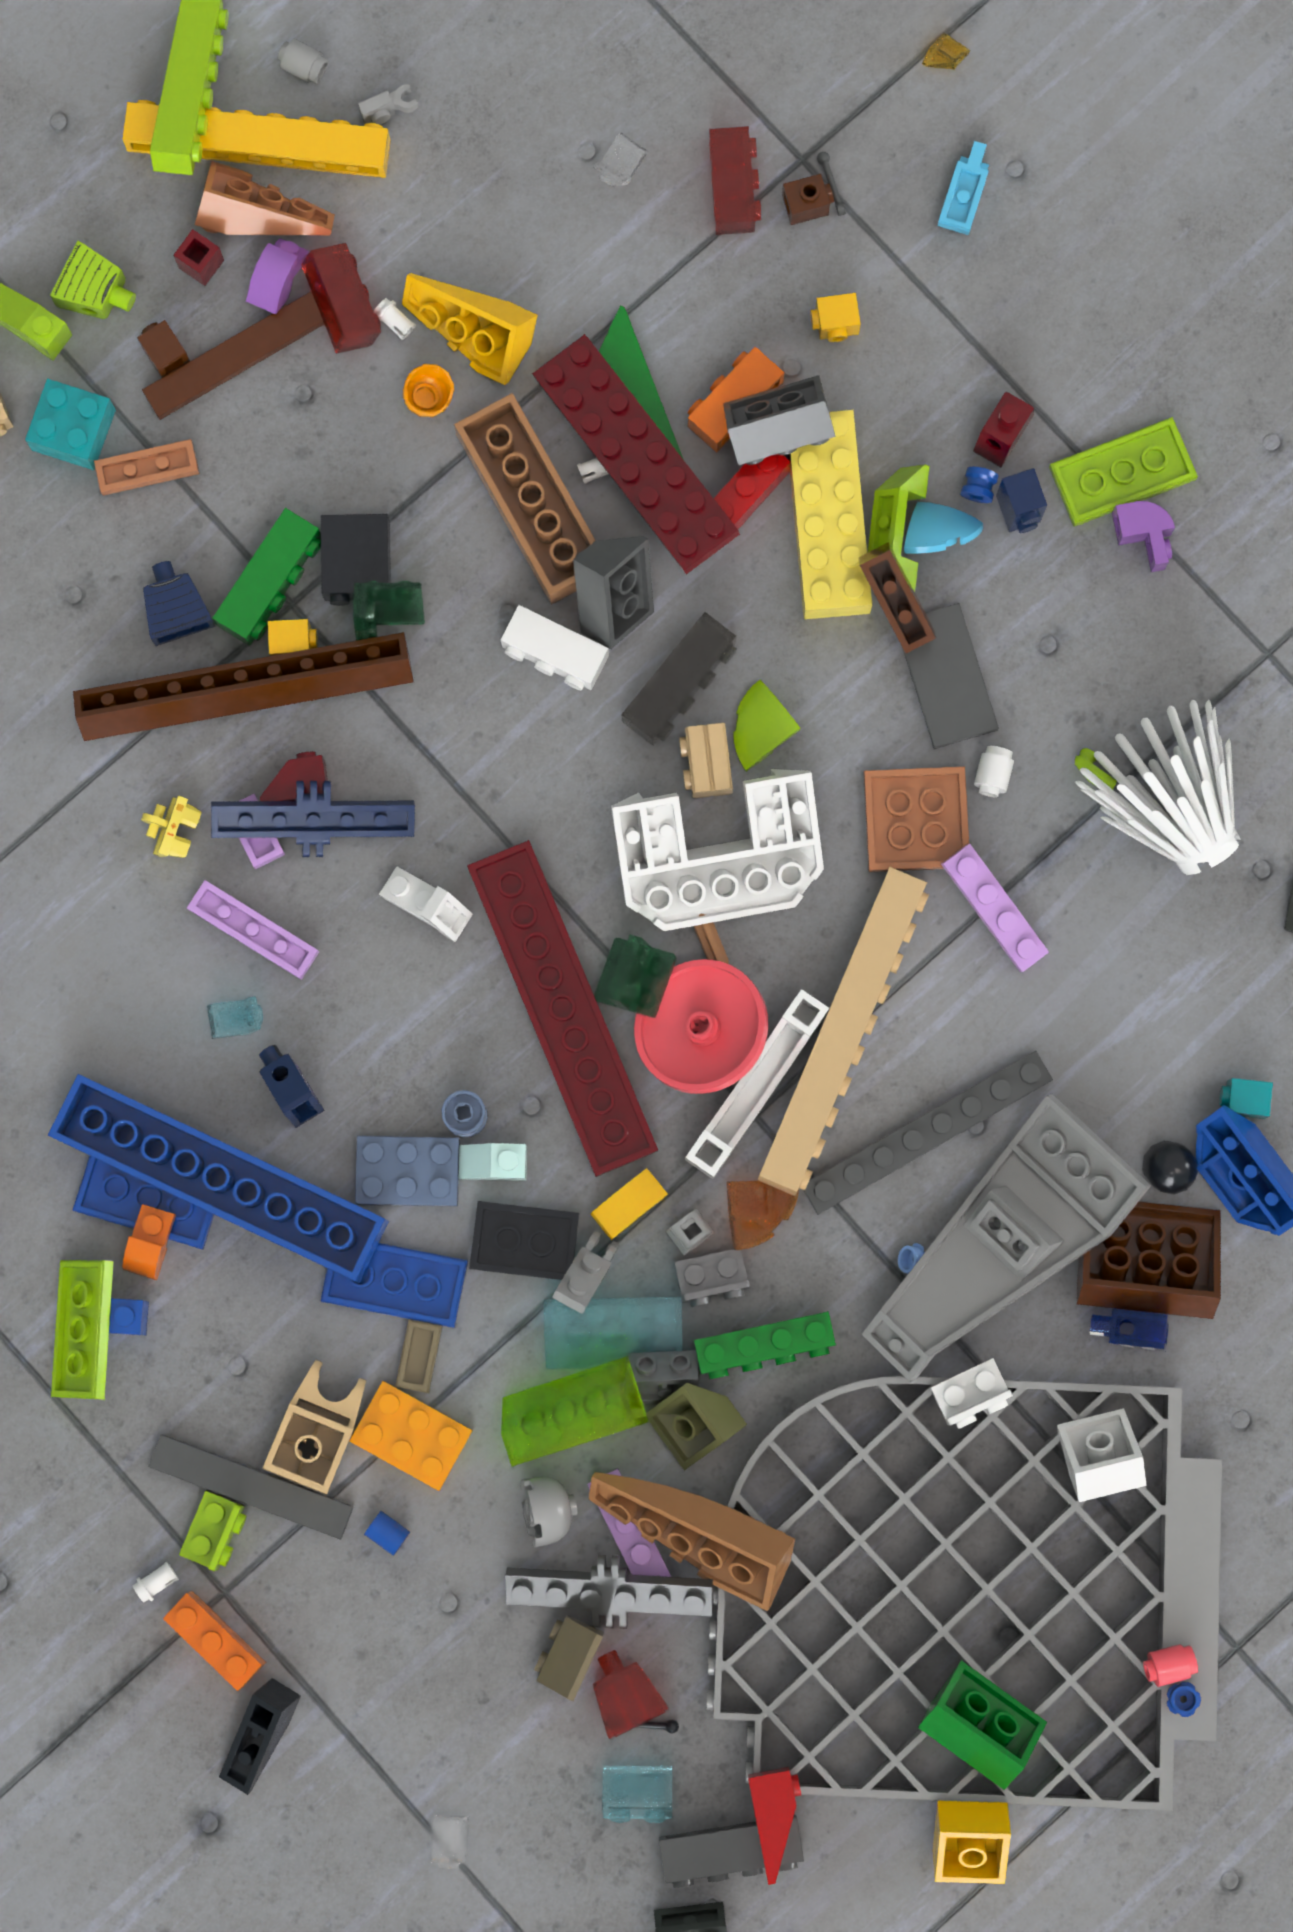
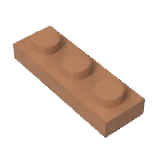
M191 439L94 461L100 492L103 496L200 474Z

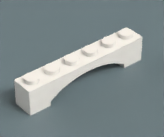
M800 990L767 1039L758 1061L737 1083L685 1157V1161L710 1178H715L829 1011V1007L804 990Z

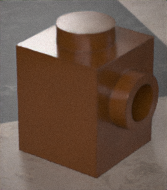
M821 174L783 184L782 197L791 225L829 215L830 203L834 202L830 184H824Z

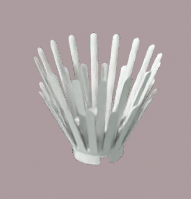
M1191 700L1189 707L1196 733L1193 747L1202 781L1175 707L1169 706L1167 708V715L1179 745L1173 748L1174 755L1171 759L1151 721L1148 718L1141 720V726L1168 777L1155 759L1149 760L1148 765L1152 771L1150 772L1126 737L1121 733L1115 736L1118 745L1166 811L1134 776L1128 775L1125 777L1101 751L1094 753L1095 759L1119 783L1117 789L1132 804L1112 790L1087 768H1080V772L1100 790L1095 791L1084 782L1075 781L1081 788L1080 790L1102 805L1100 809L1111 817L1102 816L1100 817L1101 819L1176 862L1181 872L1186 875L1200 873L1201 870L1197 865L1198 863L1208 862L1211 868L1218 865L1238 848L1237 840H1241L1235 829L1231 742L1229 738L1225 744L1226 781L1222 739L1218 732L1216 709L1214 707L1212 710L1210 700L1205 704L1215 778L1198 705L1195 700Z

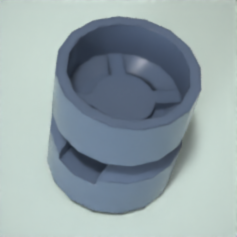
M467 1090L456 1091L450 1094L444 1101L441 1109L442 1119L446 1127L454 1135L462 1138H471L480 1134L488 1120V1111L482 1099L475 1093Z

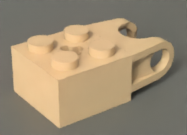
M315 1360L289 1403L264 1463L263 1470L327 1495L354 1430L366 1380L359 1378L356 1386L345 1399L338 1402L328 1401L322 1397L318 1390L319 1371L322 1362ZM307 1440H312L315 1442L314 1449L318 1450V1453L315 1457L310 1455L309 1459H305L302 1457V1451L298 1449V1446L301 1442L306 1444Z

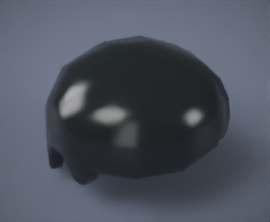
M1162 1141L1152 1145L1146 1152L1142 1170L1154 1188L1160 1190V1192L1175 1195L1188 1190L1194 1183L1198 1173V1165L1191 1151L1184 1145L1177 1142Z

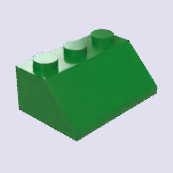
M961 1660L929 1705L918 1728L1005 1790L1025 1768L1047 1721Z

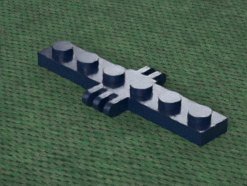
M296 781V801H211V838L296 837V845H302V857H310V845H316V857H323V845H330V837H414V800L331 801V781H323V793H317V781H310V793H304L305 786L303 781Z

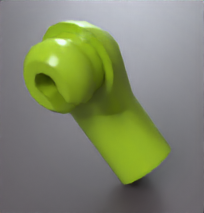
M1088 748L1081 749L1079 756L1076 755L1074 759L1078 770L1080 771V768L1089 769L1113 790L1117 780L1093 764L1096 761L1094 751Z

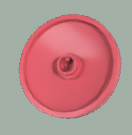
M708 959L684 962L659 976L642 997L634 1023L637 1051L647 1069L665 1085L690 1094L716 1092L739 1081L758 1061L768 1035L767 1008L755 984L736 967L721 961Z

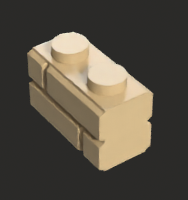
M725 723L686 727L685 737H679L681 757H688L689 769L683 770L685 790L692 789L693 798L732 794L733 785Z

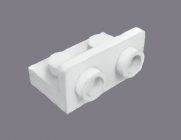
M994 1358L930 1387L947 1425L956 1423L958 1429L977 1421L975 1414L984 1409H987L989 1414L1005 1408L1008 1406L1006 1399L1013 1396L1011 1391L1008 1390Z

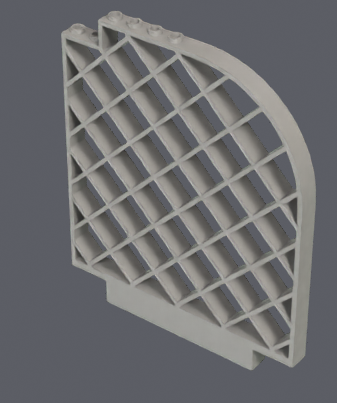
M888 1376L860 1380L839 1386L814 1397L795 1409L766 1435L744 1465L735 1482L727 1507L734 1509L738 1501L751 1517L768 1525L740 1495V1492L754 1464L767 1446H769L812 1493L776 1530L785 1532L811 1506L819 1501L853 1540L815 1575L792 1553L791 1561L809 1581L771 1617L763 1609L747 1602L763 1619L764 1623L727 1658H723L725 1590L713 1585L714 1605H717V1619H710L709 1640H716L715 1654H708V1675H714V1689H707L706 1710L713 1711V1719L754 1721V1727L747 1726V1748H753V1762H746L745 1783H749L748 1774L760 1772L762 1721L768 1716L802 1754L789 1767L790 1774H797L810 1763L828 1783H799L801 1795L1006 1802L1008 1804L1173 1811L1174 1740L1216 1741L1222 1459L1181 1457L1182 1388L1004 1380L1007 1388L1013 1389L1011 1391L1013 1396L1006 1399L1008 1406L1026 1389L1043 1390L1068 1417L1069 1421L1067 1422L1086 1418L1111 1393L1128 1394L1154 1422L1137 1439L1140 1450L1163 1429L1161 1504L1145 1486L1135 1488L1134 1490L1152 1510L1116 1544L1083 1510L1081 1506L1086 1501L1079 1502L1077 1496L1073 1499L1039 1462L1060 1442L1058 1431L1032 1454L998 1418V1415L1008 1406L989 1414L987 1409L981 1411L984 1417L947 1451L912 1412L933 1394L930 1387L949 1378L918 1376L916 1380L909 1382L904 1376ZM914 1384L929 1386L909 1405L905 1406L887 1385ZM876 1386L900 1413L864 1447H861L821 1403L840 1394ZM1057 1391L1098 1393L1076 1413ZM1141 1394L1163 1395V1417ZM812 1408H815L856 1452L819 1489L814 1486L773 1441L783 1429ZM907 1419L941 1457L911 1486L902 1492L868 1453L901 1422ZM992 1423L1026 1461L988 1496L954 1457L984 1428ZM863 1460L897 1499L858 1534L825 1498L824 1494L856 1464ZM948 1464L982 1502L944 1537L910 1501V1498ZM1033 1468L1067 1506L1029 1540L995 1502ZM904 1505L936 1539L938 1544L899 1579L865 1540ZM990 1509L1023 1547L985 1582L955 1550L951 1543L983 1513ZM1075 1513L1104 1544L1108 1551L1070 1585L1037 1547ZM1161 1516L1158 1591L1123 1551ZM860 1546L891 1579L894 1585L857 1620H854L822 1585L821 1581ZM946 1550L980 1588L941 1624L910 1591L907 1585ZM1031 1554L1065 1592L1026 1627L993 1589ZM1116 1558L1150 1596L1112 1630L1078 1593ZM816 1587L850 1626L811 1662L776 1623ZM901 1591L933 1625L935 1630L896 1666L862 1627ZM987 1595L1021 1633L982 1669L948 1631ZM1073 1600L1106 1637L1072 1670L1067 1672L1034 1635ZM1159 1603L1158 1650L1179 1644L1183 1647L1190 1645L1197 1660L1198 1673L1192 1674L1190 1679L1157 1687L1154 1681H1148L1113 1716L1109 1717L1077 1683V1680L1114 1645L1147 1680L1143 1663L1124 1644L1121 1638ZM772 1629L802 1662L805 1668L775 1697L766 1703L732 1664L764 1634ZM858 1633L892 1671L857 1704L851 1707L818 1668L852 1636ZM944 1637L971 1668L995 1685L996 1683L990 1676L1029 1641L1062 1677L1030 1710L1040 1716L1071 1687L1104 1724L1066 1760L1041 1734L1038 1741L1060 1766L1031 1793L1011 1792L1008 1788L1003 1790L998 1785L996 1786L1002 1792L962 1790L979 1773L972 1766H969L946 1789H927L901 1761L928 1735L920 1729L917 1730L893 1753L861 1718L860 1714L898 1678L923 1706L928 1709L931 1703L904 1675V1672L940 1638ZM722 1670H726L760 1707V1711L721 1710ZM813 1675L847 1713L807 1749L774 1710ZM1181 1682H1189L1195 1686L1196 1692L1200 1693L1201 1704L1193 1715L1182 1717L1179 1713L1174 1714L1169 1710L1167 1706V1691L1174 1684L1179 1685ZM1157 1690L1155 1764H1152L1122 1732L1119 1726ZM1181 1696L1180 1701L1182 1703L1186 1702V1697ZM854 1720L888 1759L860 1785H840L815 1756ZM1113 1732L1146 1769L1117 1797L1098 1796L1074 1768ZM896 1766L915 1788L875 1785ZM1069 1774L1088 1796L1048 1793ZM1154 1779V1799L1135 1798Z

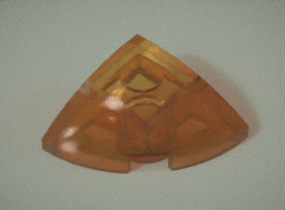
M758 1180L727 1181L728 1212L734 1250L752 1248L774 1236L772 1231L782 1220H789L798 1199L799 1189L794 1196Z

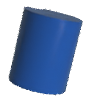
M380 1511L364 1535L394 1556L410 1534V1531Z

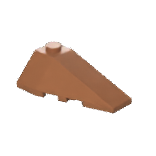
M211 161L194 225L200 226L210 233L219 232L226 235H331L335 214L301 198L290 200L279 192L280 188L272 184L265 188L251 181L253 175L243 170Z

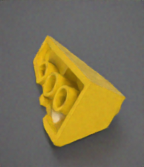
M413 273L407 274L402 305L427 328L437 330L449 341L447 346L454 352L459 350L471 361L469 365L476 372L503 385L508 384L532 344L538 315L509 301Z

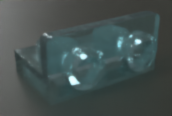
M603 1766V1818L616 1823H625L630 1821V1819H644L649 1823H661L665 1819H671L672 1766Z

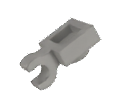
M401 85L392 93H389L387 90L358 103L364 124L376 123L381 125L387 122L392 115L396 114L395 110H401L405 113L415 111L418 108L416 99L410 102L402 100L405 95L411 93L410 85Z

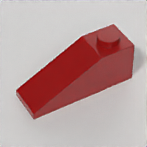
M789 1767L748 1774L768 1885L776 1883L797 1806L795 1797L801 1796L798 1774L791 1775Z

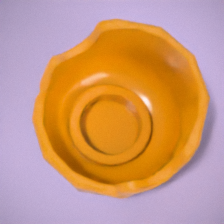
M423 364L413 369L407 376L402 398L407 408L419 417L433 418L444 412L449 406L454 392V383L449 372L439 365Z

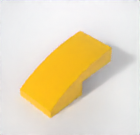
M646 1168L593 1210L590 1215L612 1240L663 1200L668 1193Z

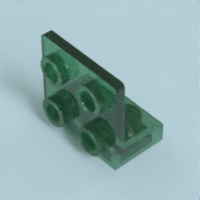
M376 581L354 583L353 621L356 641L378 637V625L424 624L425 613L422 584L411 581H400L398 583H379Z

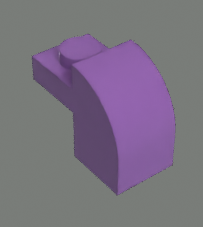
M281 238L274 245L268 243L252 274L246 302L277 314L289 299L293 278L307 262L309 251L297 246L294 242L285 241Z
M1148 501L1116 505L1112 512L1118 545L1145 541L1151 572L1164 570L1169 563L1168 559H1172L1169 539L1164 540V537L1171 536L1175 529L1171 516L1161 506Z

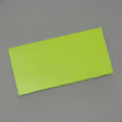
M1173 417L1049 465L1074 527L1112 513L1116 505L1143 501L1195 481L1198 478Z
M60 1260L51 1397L105 1400L114 1261Z

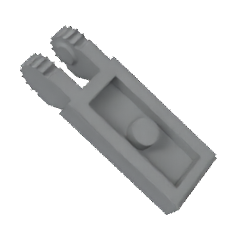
M595 1230L586 1246L580 1249L552 1297L581 1314L584 1313L612 1264L611 1260L620 1245L613 1241L608 1245L603 1258L596 1255L592 1251L597 1247L601 1233Z

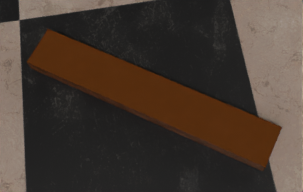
M310 291L281 308L277 314L267 316L142 389L159 420L328 323L330 321L314 292Z

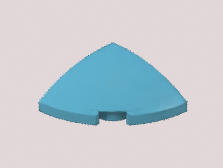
M917 501L909 523L904 553L918 554L944 551L947 546L956 544L958 537H960V545L966 544L982 532L983 523L960 510L940 504Z

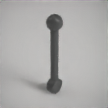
M821 152L817 156V161L823 166L827 181L831 186L838 216L845 215V208L843 202H841L828 163L830 156L826 152Z

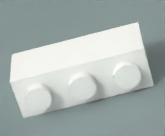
M518 605L501 638V644L506 649L504 652L506 655L517 661L522 662L525 658L536 663L534 668L549 676L556 673L565 678L564 682L567 685L582 691L583 687L592 690L609 657V648Z

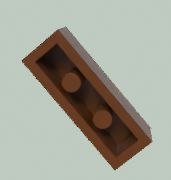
M889 542L859 557V565L905 653L936 639L934 629Z

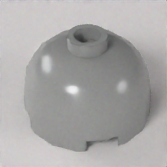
M550 1477L522 1479L520 1489L522 1491L527 1490L528 1499L522 1502L528 1536L535 1535L534 1540H532V1546L539 1547L559 1541L567 1535L571 1528L572 1516L577 1515V1504L574 1494L568 1495L563 1484Z

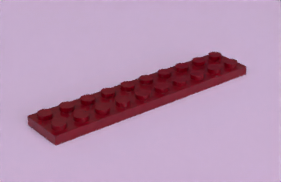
M525 841L467 865L595 1177L658 1152L654 1138L530 841Z

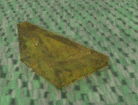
M943 33L928 49L922 64L926 67L955 70L969 55L970 50Z

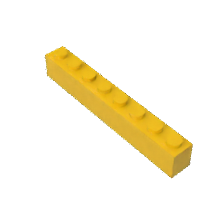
M138 100L137 103L127 102L122 140L128 152L150 154L159 105L149 100ZM216 107L206 108L205 115L208 118L206 135H201L200 142H202L201 159L386 178L391 140L388 129L383 128L379 124L366 123L364 126L351 125V123L345 120H333L331 123L319 122L316 118L309 116L289 119L278 113L260 116L254 115L247 110H235L234 113L221 112Z

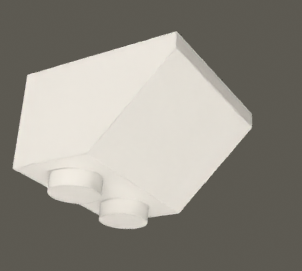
M1124 1408L1057 1425L1069 1476L1079 1502L1147 1486L1143 1456Z

